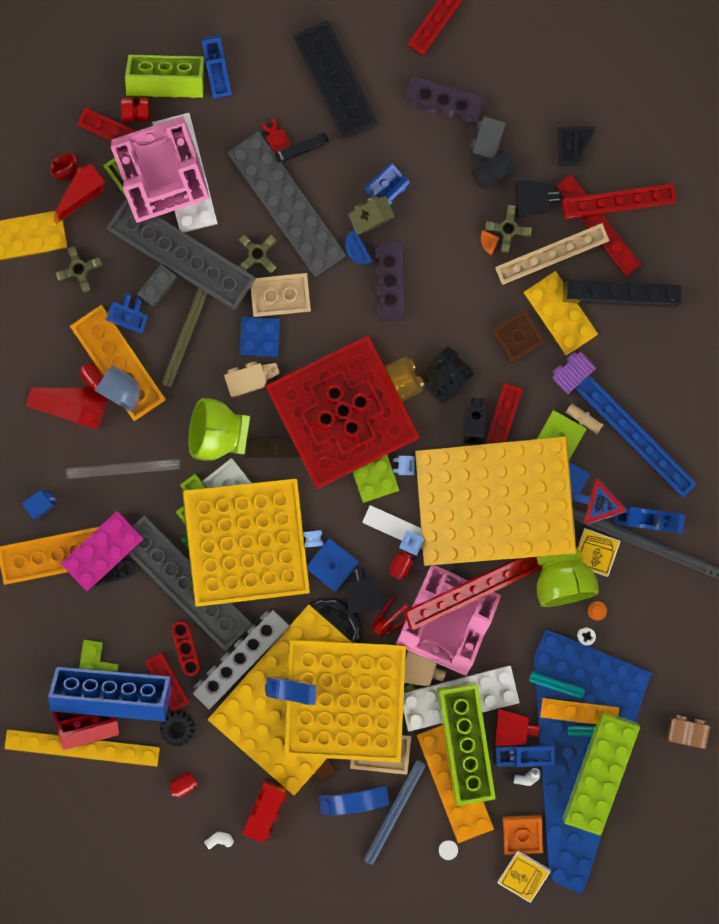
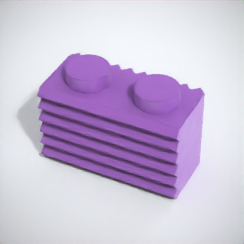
M581 351L578 354L573 352L566 359L568 363L564 367L560 364L552 372L554 374L552 380L567 395L596 369Z

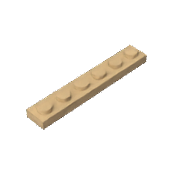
M601 223L495 268L502 285L609 242V239Z

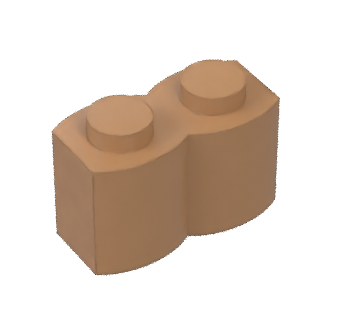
M676 715V718H670L666 740L706 749L710 726L706 724L705 720L695 719L692 722L687 721L686 716Z

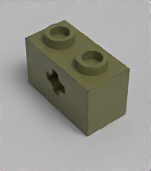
M376 195L367 199V204L361 203L353 207L354 211L349 213L348 216L357 235L369 232L395 217L386 196L378 198Z

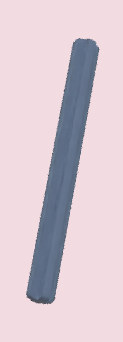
M419 760L415 762L364 857L366 863L372 865L376 860L421 776L425 763Z

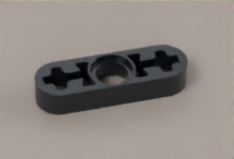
M326 133L318 134L276 152L275 157L278 163L288 161L329 143Z
M129 560L119 562L117 564L118 569L123 568L125 563H127V566L132 567L129 570V574L120 572V577L117 578V570L113 567L111 569L113 577L109 580L103 577L101 579L102 582H97L93 587L131 577L136 570L134 563Z

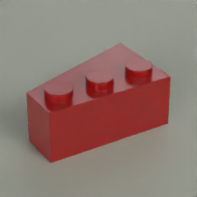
M52 712L54 725L63 751L119 735L116 717Z
M265 779L242 835L264 843L265 839L269 840L273 831L270 828L273 821L277 822L280 815L278 808L280 804L284 805L288 796L285 793V787Z

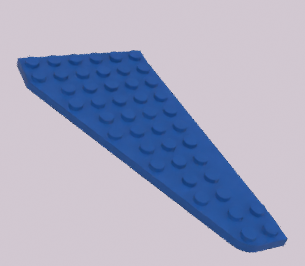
M545 629L534 654L535 672L585 689L583 698H578L535 684L540 745L555 746V765L541 766L548 868L551 870L550 876L554 882L582 894L591 872L601 836L567 825L562 819L591 737L568 736L567 731L568 726H596V724L540 717L542 698L619 707L620 717L636 722L652 673Z

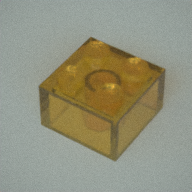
M405 356L385 366L402 402L423 392L422 388L425 385L420 376L416 377L414 373L416 367L412 359L408 360Z

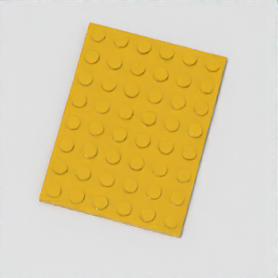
M567 437L415 451L421 531L424 538L422 543L424 566L576 554Z
M310 604L208 718V721L292 795H295L327 758L284 756L287 700L266 697L265 684L267 683V677L288 679L290 640L353 643Z

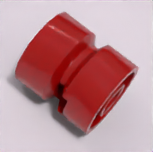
M122 97V122H134L135 119L139 122H150L149 97H138L137 100H134L133 97Z

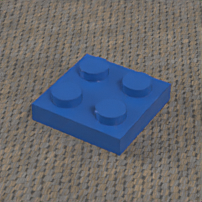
M242 317L240 356L278 357L280 319Z

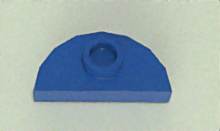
M353 229L346 238L345 249L347 255L357 264L367 265L373 263L360 236Z

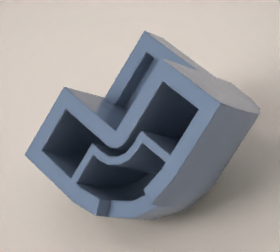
M114 365L109 368L95 390L130 412L134 411L141 396L138 382Z

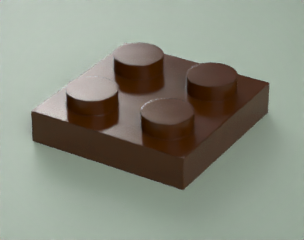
M525 310L492 330L512 363L545 342Z

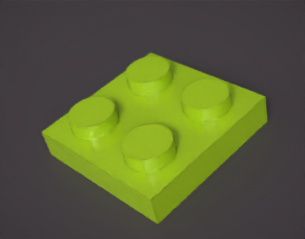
M388 455L353 471L363 503L399 491Z

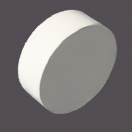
M445 840L439 845V854L445 860H452L458 854V847L454 841Z

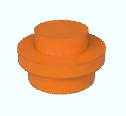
M600 601L592 602L588 607V615L593 620H602L607 614L605 604Z

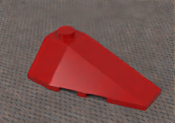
M31 388L25 406L98 430L108 398L89 388Z

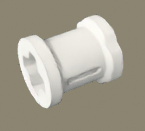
M581 628L577 633L578 641L583 645H591L596 639V634L590 628ZM589 631L590 640L586 639L583 641L584 637L582 634Z

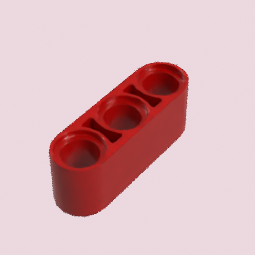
M178 621L172 627L174 642L183 672L188 676H193L200 670L199 657L190 625L186 621ZM179 624L186 627L184 635H180L176 631V627ZM183 643H188L191 646L190 653L182 652L181 646ZM188 662L196 664L194 672L187 670L186 664Z

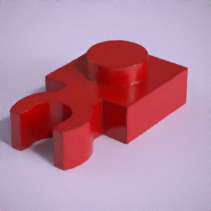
M272 118V128H267L265 123L262 126L265 132L270 133L266 139L275 154L292 145L283 128L277 131V122Z

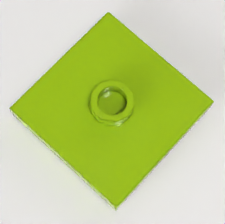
M553 410L537 439L567 437L568 457L570 460L586 428Z

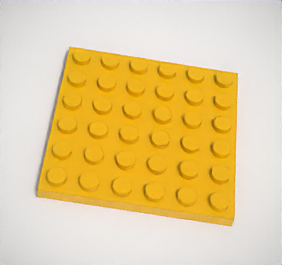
M297 479L182 491L195 607L310 593Z
M290 640L288 679L299 680L317 686L315 705L287 700L284 756L401 762L406 646Z

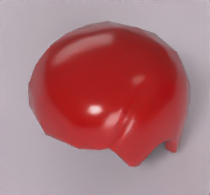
M65 153L51 161L52 169L50 167L49 170L54 179L61 181L69 180L75 176L79 165L74 154Z

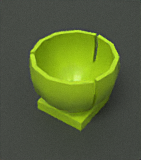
M212 398L200 399L193 410L189 426L188 446L190 455L195 459L206 461L216 460L227 453L245 454L250 416L235 415L221 401Z
M576 549V554L537 557L538 564L543 568L536 584L537 598L541 607L569 604L598 594V581L593 570L582 561L581 551Z

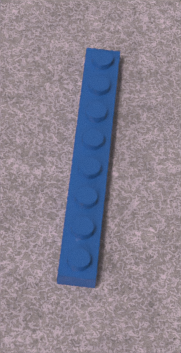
M589 375L575 388L682 498L697 485Z

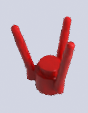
M394 594L373 621L375 624L371 627L381 638L385 635L388 637L393 631L404 626L406 621L404 620L394 627L390 625L408 608L407 604L388 620L382 619L396 597Z

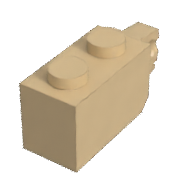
M255 361L246 364V368L241 370L238 367L227 370L228 374L224 376L230 395L233 398L264 388L267 380L279 375V370L276 363L262 365L261 363L257 364Z

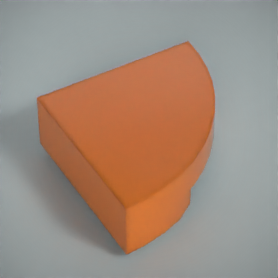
M482 230L480 236L481 245L492 256L500 237Z

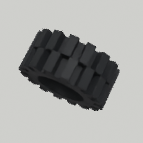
M181 711L167 714L166 720L161 722L159 729L161 738L165 740V743L177 747L187 744L195 732V723L192 721V717ZM175 721L183 723L185 731L181 736H175L170 731V726Z

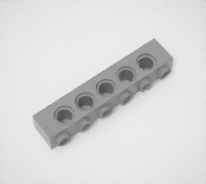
M274 609L271 612L267 610L260 617L262 622L258 626L254 624L247 631L249 635L244 640L240 638L233 645L236 649L231 654L227 652L220 659L222 663L217 668L214 665L206 673L209 677L205 681L201 679L193 687L195 689L193 695L208 709L230 689L290 626ZM264 625H269L272 628V633L268 636L264 635L261 631ZM250 639H256L259 642L257 649H251L248 646ZM243 653L245 655V662H236L235 655ZM223 667L231 668L232 675L230 677L223 676ZM212 680L216 681L219 685L216 691H212L208 687V683Z

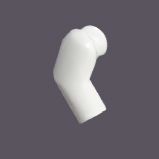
M532 768L526 775L515 774L513 783L532 786L540 779L541 772L538 768Z
M216 832L204 843L208 849H211L217 843L230 847L233 845L234 840L228 833Z

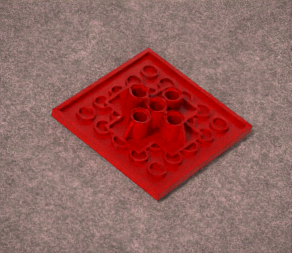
M369 336L265 386L316 490L420 439ZM331 390H337L340 396L337 399L331 398L329 396ZM362 398L366 404L362 408L357 407L355 400ZM346 407L348 414L346 416L339 415L338 408ZM323 415H328L331 418V423L325 425L321 422L320 418ZM354 424L357 427V431L349 433L346 426Z

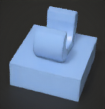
M399 456V458L393 459V462H399V468L393 469V472L398 473V475H415V456Z
M406 531L399 548L417 556L424 538Z

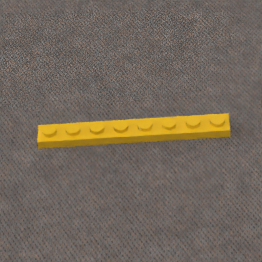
M7 729L5 749L148 766H158L160 752L159 746L99 740L63 751L58 735Z

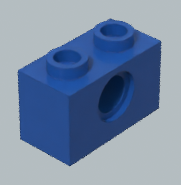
M39 490L22 503L32 519H39L57 506L55 504V496L51 491L48 492L46 490Z

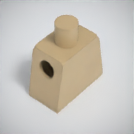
M408 650L405 658L404 683L430 686L432 679L443 682L446 670L436 668V662Z

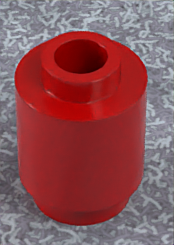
M88 362L80 368L81 372L79 375L89 389L96 392L95 390L104 376L94 363L90 364Z
M404 551L401 554L396 553L389 568L391 570L389 575L403 581L414 562L411 559L412 555Z
M190 772L188 774L184 773L170 781L171 786L168 789L173 797L177 796L179 799L195 790L194 788L198 785Z

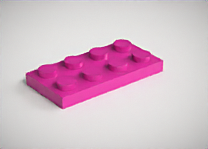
M116 511L74 550L61 565L88 592L132 551L143 538Z

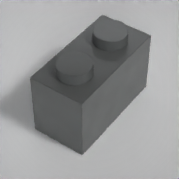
M484 116L483 121L479 120L475 130L479 132L477 139L473 138L470 150H473L472 156L488 161L496 156L506 123Z
M160 264L137 295L155 308L178 277Z

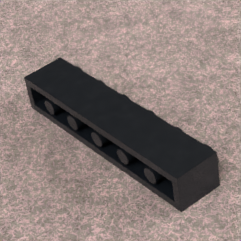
M567 280L563 283V303L676 308L681 305V285Z

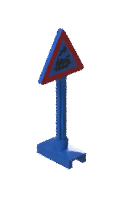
M600 479L595 480L590 497L571 492L572 501L588 505L584 524L588 525L628 511Z

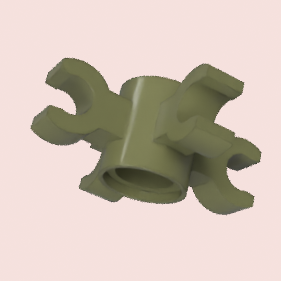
M508 205L506 220L501 224L486 221L485 231L499 232L503 237L501 252L504 253L509 252L510 241L514 235L531 236L532 228L520 227L514 222L516 206ZM511 225L513 233L506 234L503 231V226Z
M245 235L239 239L249 250V257L238 266L239 268L247 271L254 263H261L271 274L277 269L267 258L266 253L277 242L272 235L261 245H254ZM256 249L263 251V256L260 259H255L252 256Z
M75 246L67 248L72 263L69 269L56 272L57 279L62 281L74 276L78 278L84 293L90 291L91 288L86 276L89 270L103 266L101 259L98 257L84 263L80 260ZM79 264L83 265L84 271L81 274H76L74 271L75 267Z

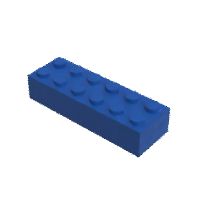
M56 667L48 696L50 710L52 712L165 721L172 692L170 676Z

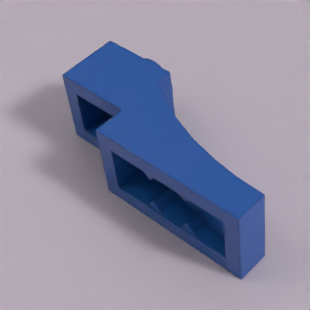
M220 34L201 38L213 99L232 95Z
M267 677L265 692L266 697L315 705L317 685L282 677Z
M493 745V765L496 767L555 765V746Z

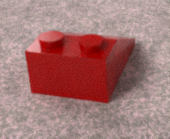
M92 164L87 167L83 165L76 170L73 180L55 211L54 222L56 224L103 192L105 181Z

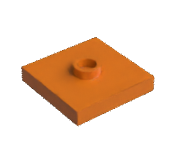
M541 815L503 817L504 855H515L517 850L524 854L543 853Z

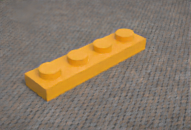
M542 698L540 717L596 724L601 710L619 716V707Z

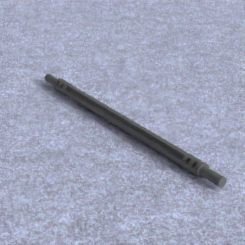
M573 508L574 520L584 524L586 513ZM605 520L587 525L719 579V567Z

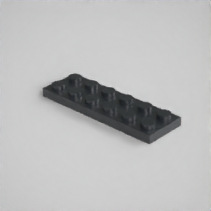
M328 19L294 35L293 38L343 140L377 124L378 121Z

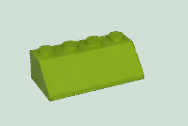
M128 55L125 74L126 96L203 98L205 56Z

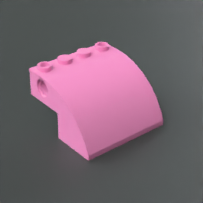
M184 116L111 140V149L124 180L123 189L136 223L209 199L201 163Z
M431 565L412 607L469 580L436 565ZM492 592L414 630L409 629L406 620L396 645H405L407 650L467 676L474 663L483 637L492 622L502 595Z

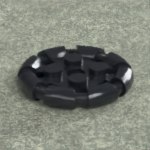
M321 598L309 603L353 643H361V622L357 613L348 614V604L334 598H330V600H323ZM323 608H331V614H323ZM341 612L347 616L344 621L338 617ZM346 628H352L353 635H347Z

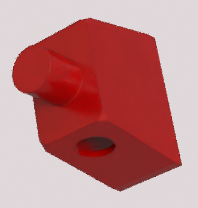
M498 708L494 746L525 745L527 736L538 737L539 725H529V717L526 715Z

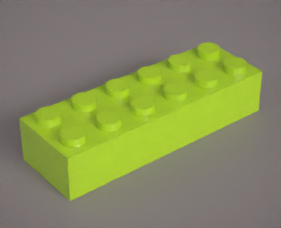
M469 682L436 688L454 802L457 806L496 799L478 684Z
M601 710L562 817L565 824L600 836L602 835L640 730L637 722Z

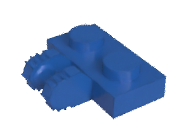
M126 292L121 305L111 302L105 321L142 334L148 315L138 312L142 299L137 296L132 309L128 308L131 294Z

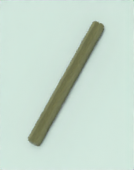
M199 288L162 381V384L171 387L207 296V293Z

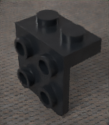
M448 346L418 375V380L439 402L445 403L474 373L471 367L458 357L457 352Z

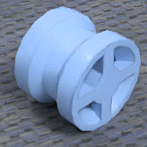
M322 530L303 532V536L306 538L305 548L323 546V541L321 540Z

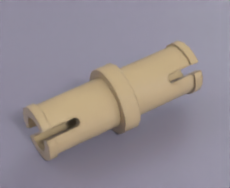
M574 403L565 412L579 421L581 426H586L596 435L604 425L591 417L588 411L584 412Z

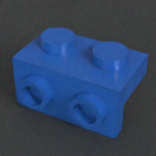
M390 162L363 190L370 198L376 195L378 198L386 196L391 205L394 198L407 189L410 181Z

